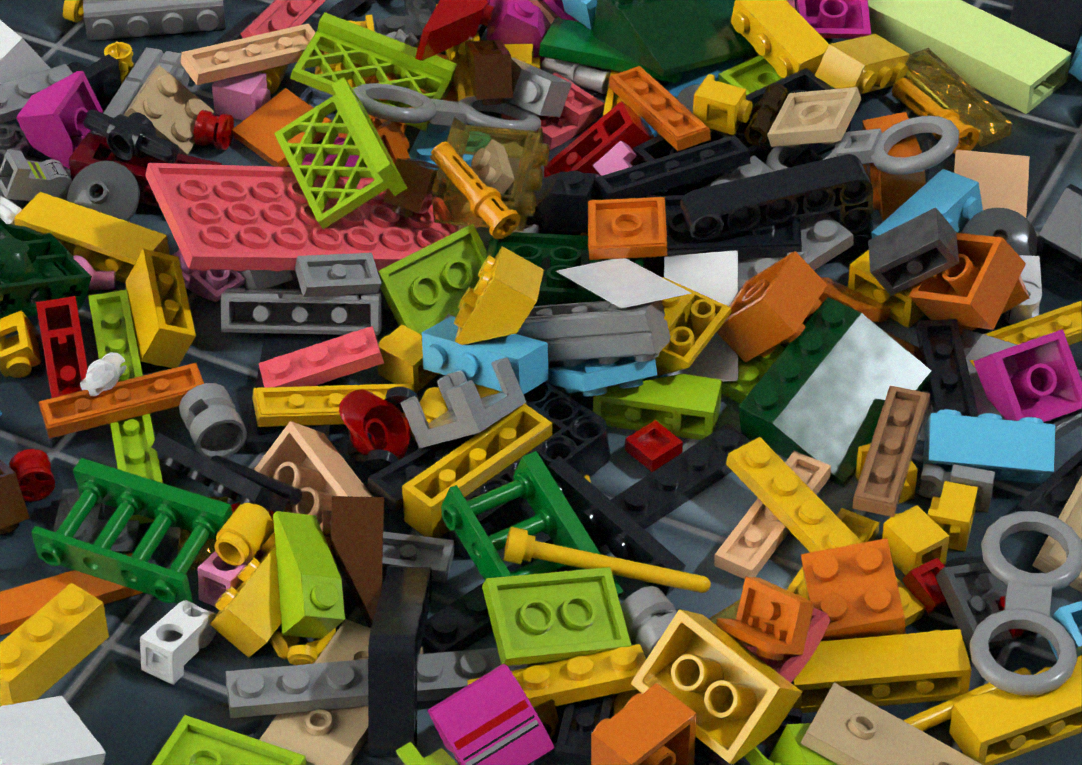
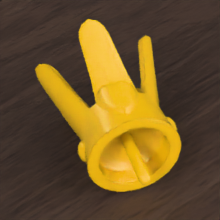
M116 41L104 49L105 56L109 54L118 60L121 83H123L134 66L132 61L133 51L129 44Z

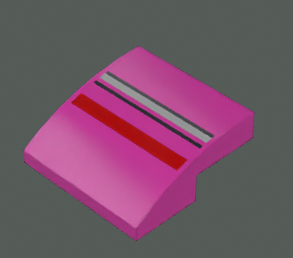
M506 664L500 665L427 710L446 749L454 754L459 765H528L555 748L531 702Z

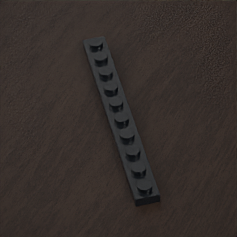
M727 423L612 498L611 501L643 529H646L731 473L732 470L726 465L728 453L751 442V440ZM587 532L601 555L610 553L608 546L593 533ZM551 539L545 542L549 544H554ZM531 558L530 562L522 560L521 564L513 563L507 569L511 572L538 559ZM562 567L553 572L570 571V569ZM484 582L427 619L422 646L430 653L463 651L493 631L482 589Z

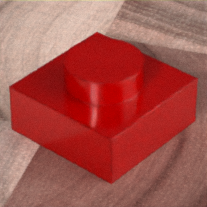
M654 420L625 438V451L653 472L683 452V441L658 421Z
M938 557L909 571L902 579L910 592L926 607L925 611L928 614L947 605L946 599L935 578L945 568Z

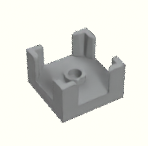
M508 357L491 363L503 392L480 398L472 380L467 381L464 372L459 370L449 373L437 381L449 411L432 422H427L420 403L415 396L409 397L400 403L419 448L480 433L526 403Z

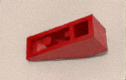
M440 0L423 29L415 59L423 61L474 38L481 25L488 26L495 7L489 5L490 0Z
M621 101L545 164L544 178L559 172L569 171L600 175L593 165L618 142L626 143L633 150V147L655 137L648 124Z
M76 297L36 302L51 398L83 391L80 387V382L86 378L88 368Z

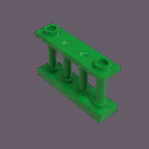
M537 451L521 458L513 475L514 481L466 501L457 485L449 488L441 506L443 520L450 530H455L484 580L486 578L551 573L562 567L570 569V571L584 570L583 568L538 559L509 572L497 551L505 548L510 527L487 536L476 516L518 497L527 499L535 512V516L511 527L528 530V535L532 536L540 532L548 534L554 545L600 554ZM612 575L618 598L620 599L624 591L614 575Z
M81 458L73 469L80 497L58 530L53 532L35 526L31 531L38 558L51 566L61 565L155 596L164 603L174 602L178 604L184 600L193 602L186 573L207 539H216L218 531L233 514L231 504ZM103 503L117 508L94 544L73 538L95 504ZM132 515H141L153 519V523L131 557L110 550ZM170 527L191 531L192 533L169 569L148 562Z

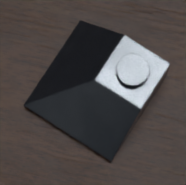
M569 171L559 172L540 179L521 217L520 223L539 225L540 230L588 233V201L604 200L597 192L595 178L600 177V175Z

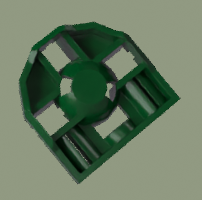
M0 218V319L21 310L27 317L38 315L36 302L72 296L76 297L77 308L80 310L87 296L92 276L74 260L73 255L51 233L41 234L28 227L6 224ZM36 291H40L39 294H38L34 299H32V300H30V301H26V300L30 299L31 297H33V296L35 295V292H36Z

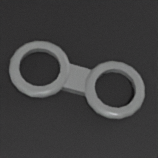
M378 83L362 84L353 89L368 115L383 120L414 124L429 121L431 124L466 128L468 123L476 128L492 133L514 136L530 135L541 127L539 115L514 105L504 99L503 104L483 105L482 100H476L474 96L466 97L459 102L430 99L408 88ZM373 99L399 101L414 108L391 106ZM478 111L501 113L518 120L495 118Z
M920 116L897 123L883 133L881 128L845 132L841 141L831 144L835 148L824 159L852 154L857 156L862 164L874 163L877 169L889 174L907 175L921 172L938 165L952 154L959 142V130L951 120L943 117ZM919 133L942 135V138L934 147L919 155L906 158L888 155L893 145L911 135ZM802 144L793 148L787 146L774 147L767 156L766 165L773 171L786 169L788 167L783 166V162L789 155L798 149L813 144Z
M1018 511L996 520L987 528L981 542L983 562L994 577L1007 585L1005 606L1003 611L989 615L976 626L969 645L972 663L980 675L1000 690L1016 695H1041L1062 686L1072 676L1077 662L1075 642L1065 627L1050 617L1052 592L1067 587L1081 574L1082 541L1071 526L1055 516L1038 511ZM1019 531H1037L1047 534L1058 541L1065 550L1067 559L1056 570L1047 573H1029L1017 569L1006 561L1000 551V543L1008 535ZM1009 629H1027L1037 632L1048 639L1057 651L1058 660L1048 671L1037 675H1020L1008 671L996 663L989 652V642L1000 632Z

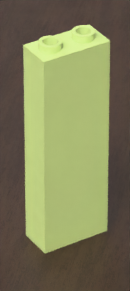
M868 0L871 35H879L908 52L910 57L1025 114L1029 113L1067 82L1071 59L1070 52L962 0Z

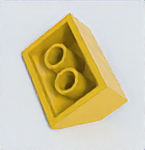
M681 609L678 610L631 682V685L642 694L655 683H658L697 713L696 737L729 764H735L778 730L802 694L801 690L707 617Z

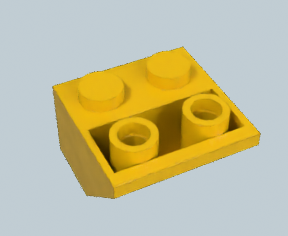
M503 246L495 258L489 255L477 275L479 280L475 288L469 287L458 305L460 311L453 323L458 326L455 342L465 345L516 334L538 300L544 269Z
M664 278L692 294L662 300L665 312L664 320H667L670 342L660 351L659 356L655 358L656 376L689 368L731 314V307Z

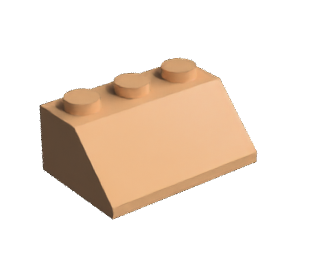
M292 421L288 423L254 468L257 472L300 489L302 491L301 501L296 505L287 503L283 512L316 515L322 532L323 511H332V496L373 497L324 433ZM325 537L331 552V537Z

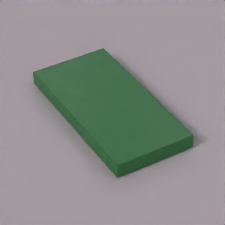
M555 17L540 43L539 55L542 57L618 72L641 66L654 79L673 83L678 82L682 74L681 72L662 77L594 37L593 30L576 21Z

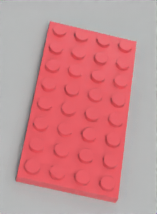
M148 163L145 174L188 268L200 271L213 269L235 271L271 270L281 272L283 270H295L297 256L372 253L377 271L459 231L455 216L441 192L426 213L418 214L415 212L414 217L409 218L392 212L393 205L383 202L386 189L327 228L322 229L291 167ZM317 176L312 187L322 188L327 176ZM339 177L334 188L344 189L349 177ZM361 178L356 189L364 188L373 182L374 179ZM329 198L323 213L334 207L339 199Z

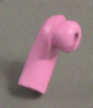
M77 255L73 256L74 260L92 276L89 290H116L115 271H95L85 258Z

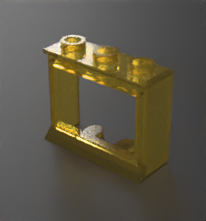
M454 117L447 142L452 145L461 158H463L464 154L475 155L479 149L485 148L494 139L504 145L508 158L520 159L511 195L501 194V200L510 210H516L521 216V221L515 230L524 231L527 217L533 216L535 212L536 195L534 191L541 190L543 178L541 166H547L549 159V144L543 143V129L539 128L538 132L465 125ZM438 167L431 190L434 223L465 226L474 224L476 227L490 228L482 218L475 217L472 214L468 199L459 190H454V184Z

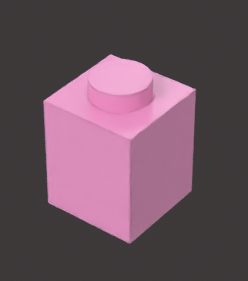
M252 72L218 80L212 84L214 111L217 115L229 114L235 119L245 120L271 99V92L267 89L266 74Z

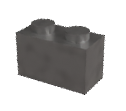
M936 207L868 241L870 272L890 296L959 264L956 231Z

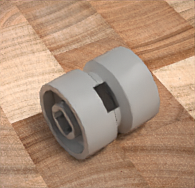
M205 383L194 387L185 394L179 405L180 415L190 432L192 441L199 454L211 460L215 455L226 458L236 453L244 445L247 432L225 387L217 383Z
M654 586L644 587L635 591L621 604L630 642L635 645L640 644L647 659L678 611H676L664 593Z

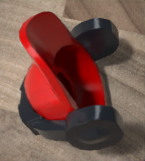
M406 387L389 389L385 400L364 389L348 393L339 404L340 416L350 430L348 455L374 473L404 458L409 440H411L410 425L403 414L404 411L400 403L412 396L418 399V395Z

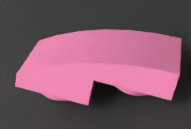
M180 250L172 254L179 257L185 287L208 300L217 302L221 299L222 292L227 288H238L245 283V278L235 270L210 269L200 271L189 269Z

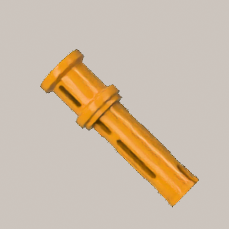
M901 78L894 84L892 95L919 117L940 116L954 123L959 130V142L953 151L954 154L956 150L971 151L975 147L979 139L978 130L972 125H965L960 121L958 113L952 109H943L931 97L915 86L910 79ZM932 133L938 140L942 138V135Z
M441 142L431 151V160L441 168L450 181L468 199L472 214L485 221L490 227L489 233L494 239H502L510 235L521 221V216L517 211L510 210L503 203L501 194L496 188L487 187L449 142Z

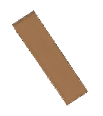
M890 385L853 497V509L890 517L895 516L928 409L930 393Z

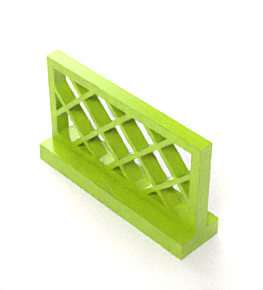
M324 12L319 20L316 33L293 68L290 79L335 95L336 93L331 84L342 77L346 80L352 79L356 86L366 84L362 77L375 75L380 82L378 84L400 86L421 94L423 93L420 89L430 92L423 94L428 98L443 100L450 92L457 63L436 55L420 61L415 59L418 48ZM320 50L325 51V52L330 53V54L322 55V53L320 52ZM342 62L346 70L333 72L329 64ZM353 63H356L363 67L356 68ZM319 66L323 74L315 75L304 69ZM392 72L399 79L389 81L385 73ZM373 99L391 106L412 107L399 101ZM430 122L405 124L426 131Z
M344 77L331 84L336 93L335 95L274 133L322 229L327 228L388 188L394 196L407 189L361 100ZM338 110L332 123H322L327 115ZM305 132L300 143L288 142L297 134ZM317 133H326L321 144H312ZM338 133L348 134L343 145L333 144ZM306 154H316L311 165H301ZM328 154L338 155L333 166H323ZM350 155L359 156L355 167H344ZM317 176H327L322 188L312 187ZM339 177H349L344 189L334 188ZM361 178L374 179L373 182L364 188L356 189ZM329 198L339 199L334 207L323 213Z

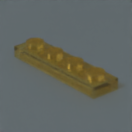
M929 48L910 54L905 64L908 66L905 77L910 79L915 86L931 97L943 109H952L958 113L960 121L965 125L975 127L979 133L977 143L981 147L1011 135L1013 124Z

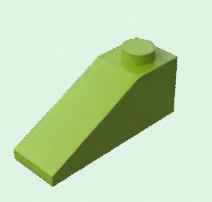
M678 374L645 380L643 385L637 387L620 388L619 385L607 387V393L593 396V412L606 421V425L610 427L638 431L656 420L677 437L702 440L715 432L721 407L722 380Z
M276 511L273 514L282 635L323 639L345 620L341 576L316 515Z

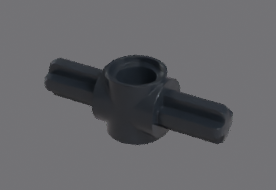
M92 109L87 112L86 118L83 121L85 128L106 136L110 150L122 160H130L134 156L145 158L150 155L164 162L174 163L180 152L177 144L156 136L153 123L145 115L138 112L132 113L129 117L120 114L113 118Z

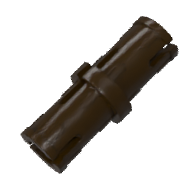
M773 83L771 87L769 84L765 89L762 99L754 105L751 112L752 119L744 131L745 139L750 144L760 146L761 142L762 144L766 143L768 139L767 134L788 96V91L783 85Z

